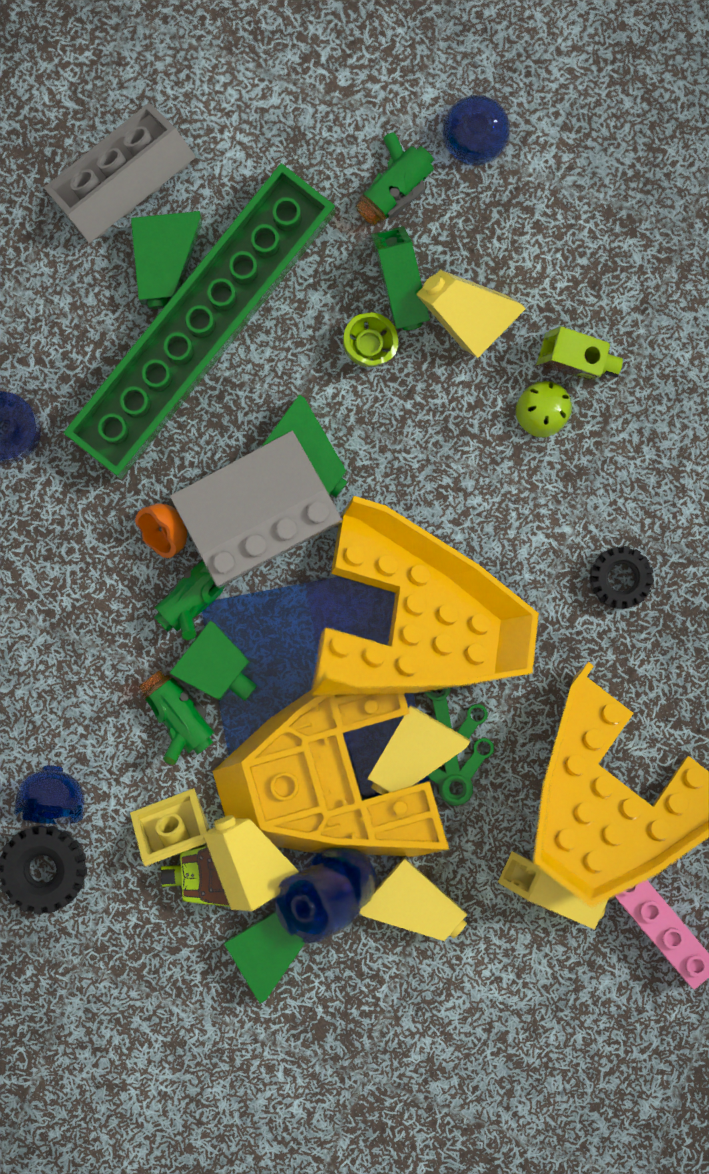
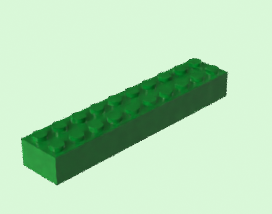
M280 163L63 433L122 480L336 214L335 205L284 164Z

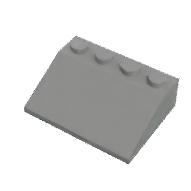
M293 431L170 495L218 588L342 523V518Z

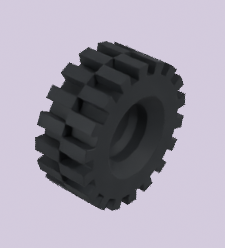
M43 825L25 829L13 836L3 847V853L0 856V880L2 884L0 889L2 893L6 892L9 896L8 901L12 905L17 904L20 906L19 910L24 912L32 911L34 914L39 915L46 912H56L73 901L83 888L84 878L87 875V867H85L86 856L85 853H82L79 847L81 845L77 839L74 840L66 830L62 831L55 826ZM37 856H48L54 861L56 874L51 881L41 883L32 878L29 868L32 860Z

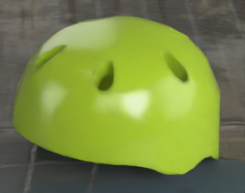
M370 312L356 315L345 328L343 335L344 351L349 359L360 366L376 367L383 365L396 354L398 348L397 331L393 323L379 313ZM364 323H368V329L366 330ZM383 330H386V331H387L386 334H384L383 336H381L380 333H381ZM382 349H388V350H390V351H389V352H385V351H383Z
M538 381L525 389L519 397L516 405V418L521 427L529 434L541 438L552 436L565 426L571 415L572 402L570 396L562 386L555 382ZM534 407L533 411H528L529 408ZM544 419H548L546 425L544 424Z

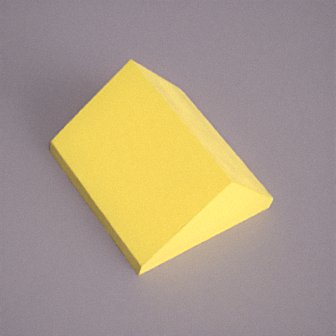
M194 788L130 812L144 866L206 843L203 833L210 830Z

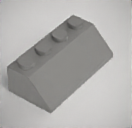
M147 103L43 188L82 236L91 243L94 239L103 236L108 231V228L120 218L130 214L135 206L146 197L156 193L162 184L172 176L182 172L196 156L178 130L152 104Z

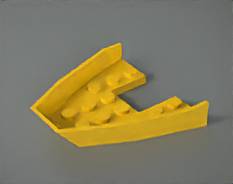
M353 496L340 515L342 523L338 525L331 574L395 593L389 642L387 646L325 628L321 633L311 695L418 693L533 673L539 616L536 610L479 564L388 506Z
M588 662L573 678L543 784L533 863L588 906L593 907L657 875L709 837V771L690 756H687L654 804L650 805L601 767L599 762L634 713L587 677L594 667Z
M310 690L268 719L212 771L224 815H233L235 819H250L277 847L315 853L418 857L449 850V844L446 840L430 781L362 800L343 733L410 714L404 693L311 695L312 690Z

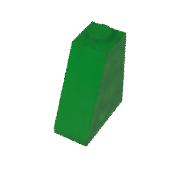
M200 211L131 218L138 298L141 305L147 304L148 309L152 310L163 309L181 287L202 227Z
M404 226L371 234L392 320L396 329L414 330L423 325L422 322L430 321L427 307L416 295L423 287L412 240Z
M299 394L262 446L293 431L329 496L332 495L334 498H337L348 483V481L343 479L347 474L346 469L306 399Z
M297 897L224 942L225 947L259 1004L266 1001L314 931L312 921L316 920V917L306 901L300 904Z

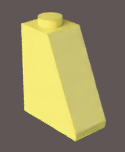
M442 270L429 277L425 281L423 288L416 294L464 350L477 358L525 310L522 304L505 294Z
M410 705L408 708L410 714L404 715L368 777L373 782L371 788L383 795L411 787L466 749L470 739Z
M233 815L225 816L214 822L215 827L203 833L231 910L253 911L303 880L301 873L250 819H235Z
M513 851L511 852L498 880L499 884L532 903L595 930L598 921L605 913L606 904L609 899L590 907L534 864V861Z
M405 857L400 860L358 908V912L364 917L445 941L449 935L454 939L467 924L463 920L467 916L466 911Z

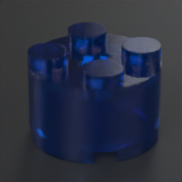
M0 391V422L4 420L6 423L11 424L8 427L7 434L3 435L0 433V463L12 464L27 458L34 451L40 441L41 424L36 411L28 402L16 394Z
M317 863L285 878L278 887L281 888L280 895L275 899L276 913L283 928L291 936L296 934L303 939L301 942L307 944L319 942L346 928L360 912V904L356 899L354 888L346 876L345 869L339 864Z

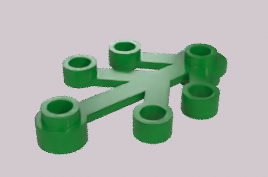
M451 687L444 688L440 693H434L432 690L425 691L427 697L433 699L436 720L452 729L446 699L451 691ZM480 704L471 705L467 712V718L457 732L469 739L477 726L486 721L488 717L486 708ZM474 708H481L484 711V717L480 721H475L471 718V711ZM479 738L475 741L473 745L474 753L461 770L459 769L456 755L444 763L446 773L437 768L427 775L428 778L439 785L440 796L446 803L459 806L465 804L473 794L471 778L484 759L489 758L494 752V745L490 739ZM480 742H487L490 745L489 753L485 755L478 753V744ZM453 782H459L463 786L462 792L458 795L452 794L449 790V786Z

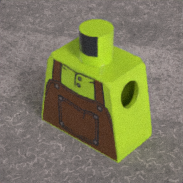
M560 326L545 332L536 365L587 380L599 378L602 374L617 378L622 368L623 358L608 354L610 343Z
M207 844L181 852V865L161 866L162 887L182 886L183 901L230 907Z

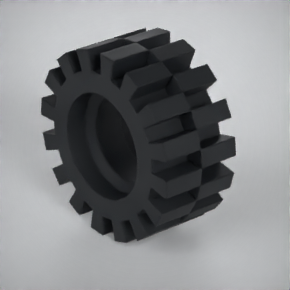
M627 546L614 547L605 551L597 557L590 570L589 582L591 583L593 594L598 597L601 603L611 608L626 609L640 604L649 595L651 585L654 583V578H652L653 568L650 567L648 558L641 555V552L637 549L634 550ZM615 565H626L634 573V583L627 591H617L609 584L608 574Z

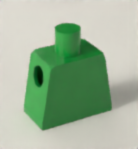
M211 620L170 671L173 676L218 700H222L228 691L231 690L246 702L258 686L243 674L251 661L226 633Z

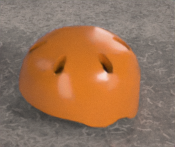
M156 503L142 508L137 513L135 523L142 532L143 541L157 554L164 558H171L184 548L187 542V528L174 507Z

